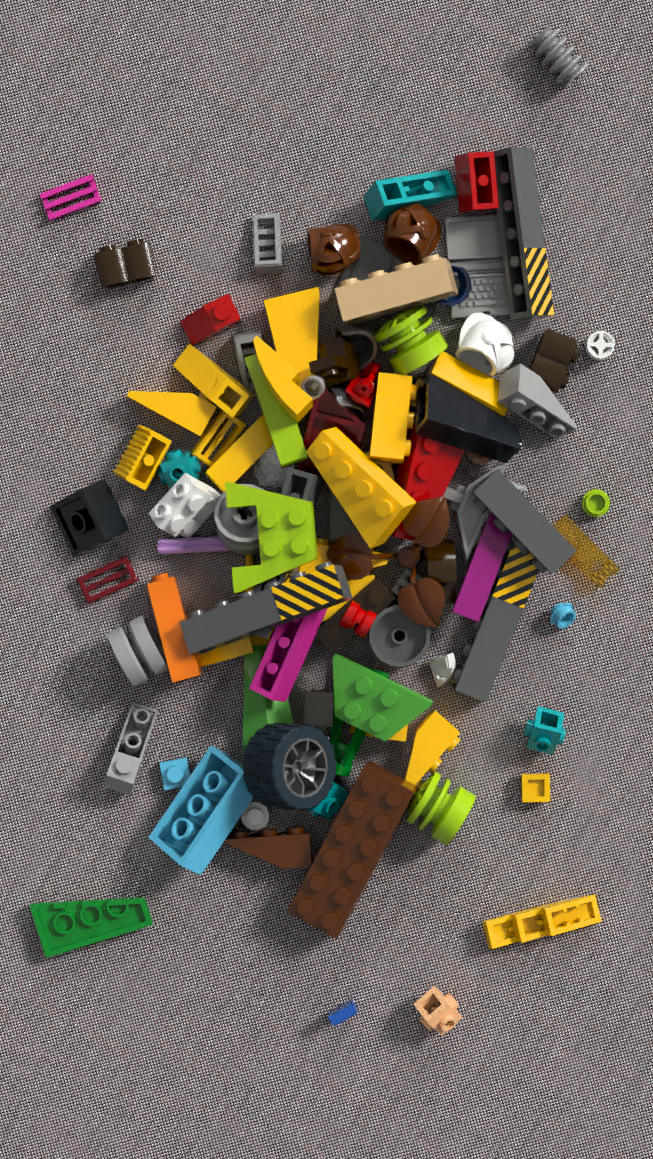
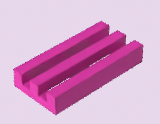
M92 174L40 193L50 221L102 202ZM85 184H90V187L74 192L72 194L53 200L51 202L48 201V198L70 191ZM90 193L94 194L93 198L53 212L51 209Z

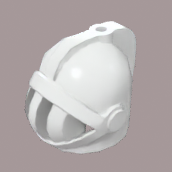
M474 313L467 318L461 329L456 358L488 376L500 373L508 368L514 358L511 332L508 327L493 317L483 313Z

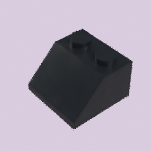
M106 479L81 488L50 506L73 557L129 530Z

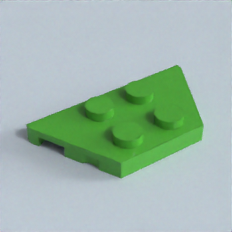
M335 654L333 657L335 717L383 741L391 738L431 707L434 702L339 654Z

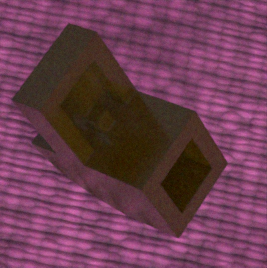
M341 336L318 344L321 359L309 362L311 374L322 376L326 381L327 388L358 377L360 361L354 339Z
M443 540L435 547L429 548L425 546L427 578L434 579L442 586L445 593V604H454L456 601L457 582L455 547L453 540Z

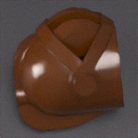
M420 204L401 207L387 217L383 243L402 262H411L412 265H418L422 262L423 258L436 248L442 235L441 225L436 217Z
M337 224L307 228L306 230L313 273H318L322 276L341 274L361 254L359 232L353 225Z

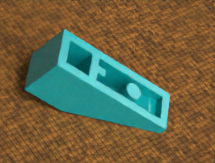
M442 170L376 180L364 194L363 198L371 220L378 221L387 219L398 208L412 204L428 207L455 197L457 192L449 171Z

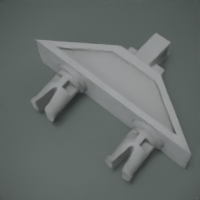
M502 462L467 487L458 485L456 490L447 487L443 495L446 500L451 501L449 508L456 511L465 562H467L472 548L476 547L483 530L482 524L488 512L483 513L472 502L475 499L472 493L495 470L499 469L504 473L507 463ZM509 480L519 491L525 492L527 490V486Z

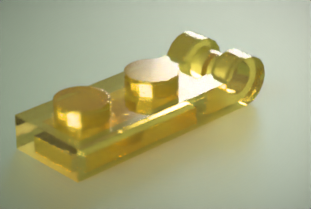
M566 514L554 525L558 532L577 550L569 559L599 589L606 585L605 581L612 574L615 576L620 571V568ZM597 561L604 566L598 573L591 568Z

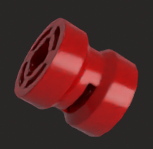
M352 600L339 625L346 629L351 628L355 630L356 635L364 639L377 614L370 610L365 611L361 609L360 604Z

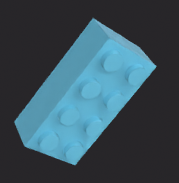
M211 745L148 838L180 866L201 875L253 799L252 794L246 788L247 785L243 778V765L230 754Z

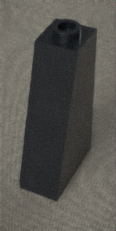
M429 374L417 389L416 435L503 463H507L514 454H518L520 451L522 439L520 438V426L435 375Z

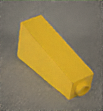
M318 287L264 300L276 352L299 371L300 381L296 385L300 388L302 382L307 377L315 375L310 372L309 362L318 360L320 292Z

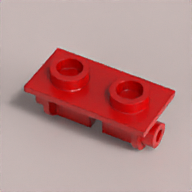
M371 362L363 371H359L356 379L349 382L345 392L349 394L353 401L358 404H364L366 407L370 406L376 394L379 372L382 373L381 366L376 362Z

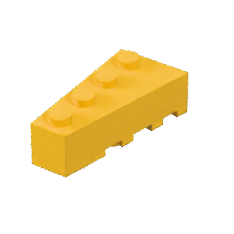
M337 427L321 431L306 451L370 549L384 544L417 503Z

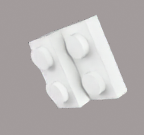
M184 473L148 514L158 528L175 537L180 534L190 538L214 512L215 505L222 494L200 480Z

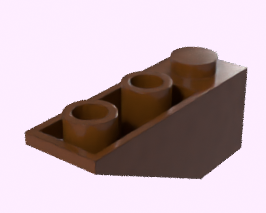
M303 826L288 827L287 832L276 833L275 828L260 829L259 834L248 835V830L232 831L231 836H227L225 839L226 844L282 869L308 868L312 866L310 830L304 831Z

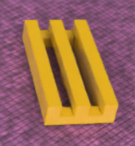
M221 409L190 453L211 467L232 446L246 424L237 417L232 418ZM227 417L228 419L225 421V423H224L223 426L220 428V430L218 431V433L215 435V437L213 438V440L210 442V444L208 445V447L205 449V451L203 452V454H200V453L203 451V449L205 448V446L208 444V442L210 441V439L213 437V435L215 434V432L218 430V428L220 427V425L223 423V421L225 420V418ZM234 422L236 426L210 461L208 457Z

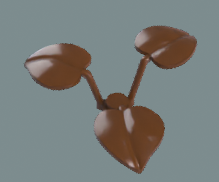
M437 497L418 501L403 519V526L406 533L415 537L413 544L402 547L399 552L372 554L374 548H369L360 533H350L338 538L330 545L327 550V557L332 564L343 566L345 576L350 580L363 579L369 575L373 568L372 559L398 558L399 563L403 567L412 569L410 576L411 585L401 588L398 593V604L401 611L416 624L426 627H437L440 624L445 606L444 590L434 579L422 578L416 582L415 578L419 569L417 565L422 563L425 556L419 541L424 546L432 548L439 545L447 535L450 518L445 497Z

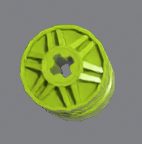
M424 305L406 309L396 314L373 334L378 342L389 337L381 345L382 351L396 348L397 351L388 360L396 374L405 375L437 357L448 347L439 330L428 333L424 331L433 322L432 317H426L418 321L427 312Z
M434 771L416 792L409 805L405 821L412 825L419 815L422 816L417 829L422 830L429 822H432L434 825L430 836L447 846L465 821L475 802L476 795L461 786L451 795L448 794L451 780L446 778L440 787H437L441 774Z

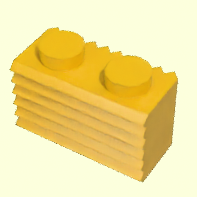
M138 425V430L134 431L135 435H132V440H129L130 444L126 445L127 449L124 450V455H121L122 459L118 460L119 464L116 465V469L113 472L120 478L146 491L172 441L147 427Z

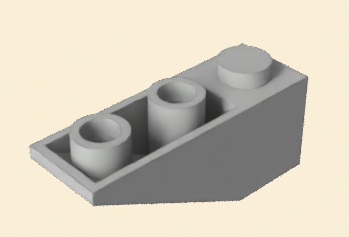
M522 364L500 374L499 403L555 439L577 430L575 422L539 375Z
M132 702L106 774L104 788L131 796L159 710Z

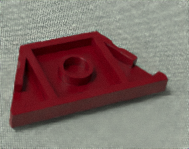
M325 388L324 393L313 401L303 442L306 451L321 431L337 427L360 449L366 422L349 407L339 406L334 394ZM309 456L308 459L298 463L297 470L322 477Z

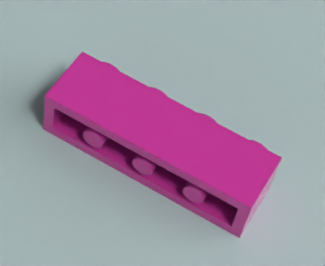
M328 608L276 627L249 689L274 701H287Z

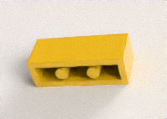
M444 351L436 357L426 377L429 374L435 375L502 416L505 415L508 408L498 402L499 381Z
M380 372L378 374L369 455L372 461L403 464L404 456H410L411 440H406L407 429L413 428L414 412H409L410 401L415 402L417 385L412 384V376Z

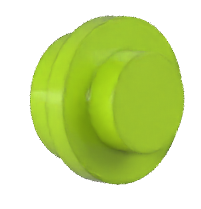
M599 489L588 491L582 498V508L591 517L604 515L610 507L608 495Z

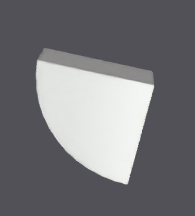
M454 653L428 661L437 687L446 684L452 679L455 672Z

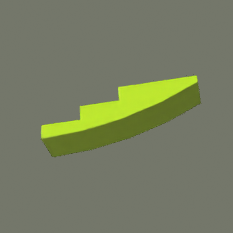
M256 354L245 357V363L281 467L308 459L297 422L274 397L262 375Z

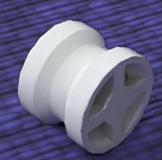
M605 331L594 332L585 342V352L594 360L607 358L612 354L615 347L612 335Z

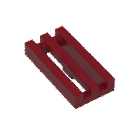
M128 555L76 579L87 604L139 581ZM123 563L126 566L125 569L91 585L86 586L84 581ZM129 573L130 579L90 596L89 591Z

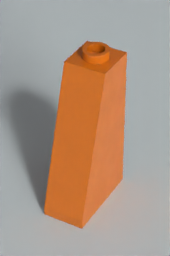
M168 572L153 576V582L148 583L147 587L172 683L198 676L203 673L198 656L189 654L180 625L181 621L188 618L176 576L169 577Z

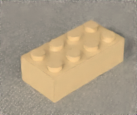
M432 255L423 258V264L415 266L411 262L395 266L396 271L391 273L380 270L369 273V279L361 281L357 280V278H351L341 281V287L334 289L343 322L355 324L458 295L450 262L446 258L439 257V255Z

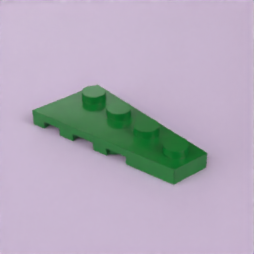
M146 897L30 903L29 905L46 958L153 925Z

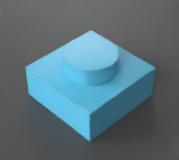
M187 757L159 763L164 790L183 787L191 775Z

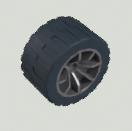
M267 724L262 729L256 731L255 735L248 742L242 766L243 778L248 792L261 805L272 808L306 811L318 806L327 797L329 790L333 786L336 774V758L329 738L319 728L302 724Z

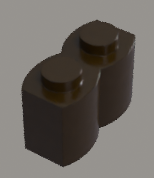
M136 239L126 242L127 247L116 249L115 245L100 247V252L94 254L102 289L157 278L149 242L143 243V239Z
M546 328L529 369L539 375L553 393H558L559 389L564 390L570 377V374L566 373L570 362L575 363L580 348L576 347L578 340Z

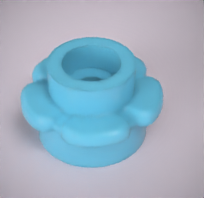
M571 603L556 604L551 610L550 622L552 624L555 623L561 629L570 626L576 618V613L572 609L573 605Z

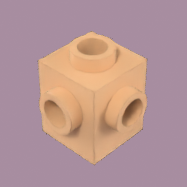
M435 986L414 1003V1006L422 1015L419 1018L422 1024L429 1031L434 1028L441 1036L453 1029L456 1023L463 1018L456 1009L460 1005L450 993L444 995Z

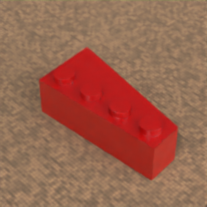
M413 424V428L407 429L406 440H411L410 456H404L403 464L398 465L395 482L416 502L443 497L465 450L416 435L415 424ZM403 520L391 534V536L412 541L415 539V537L406 533Z

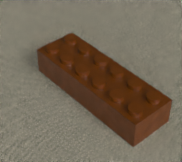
M371 760L368 761L362 768L287 912L337 939L346 927L419 787Z

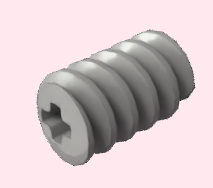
M549 26L528 44V48L539 47L535 56L537 58L546 56L542 65L546 67L553 64L549 74L555 75L560 73L556 82L557 84L567 82L564 87L566 88L586 71L589 64L585 63L579 66L578 62L582 55L579 54L572 57L571 53L575 48L574 45L565 48L564 45L568 38L557 39L561 29L557 28L551 31V26Z

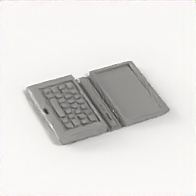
M498 215L445 218L447 259L451 265L463 267L468 272L472 286L468 297L462 303L451 306L452 319L468 318L474 313L489 312V314H486L489 316L510 315ZM453 272L457 291H459L460 281L458 274Z

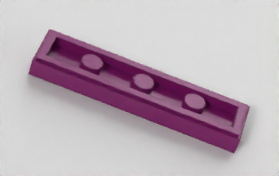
M491 513L488 514L451 613L476 623L480 620L512 536L508 531L503 534L492 523L495 518Z

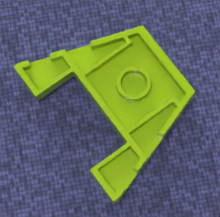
M225 482L227 508L256 506L261 565L232 567L234 593L246 591L253 586L262 584L269 579L318 559L313 502L232 482Z

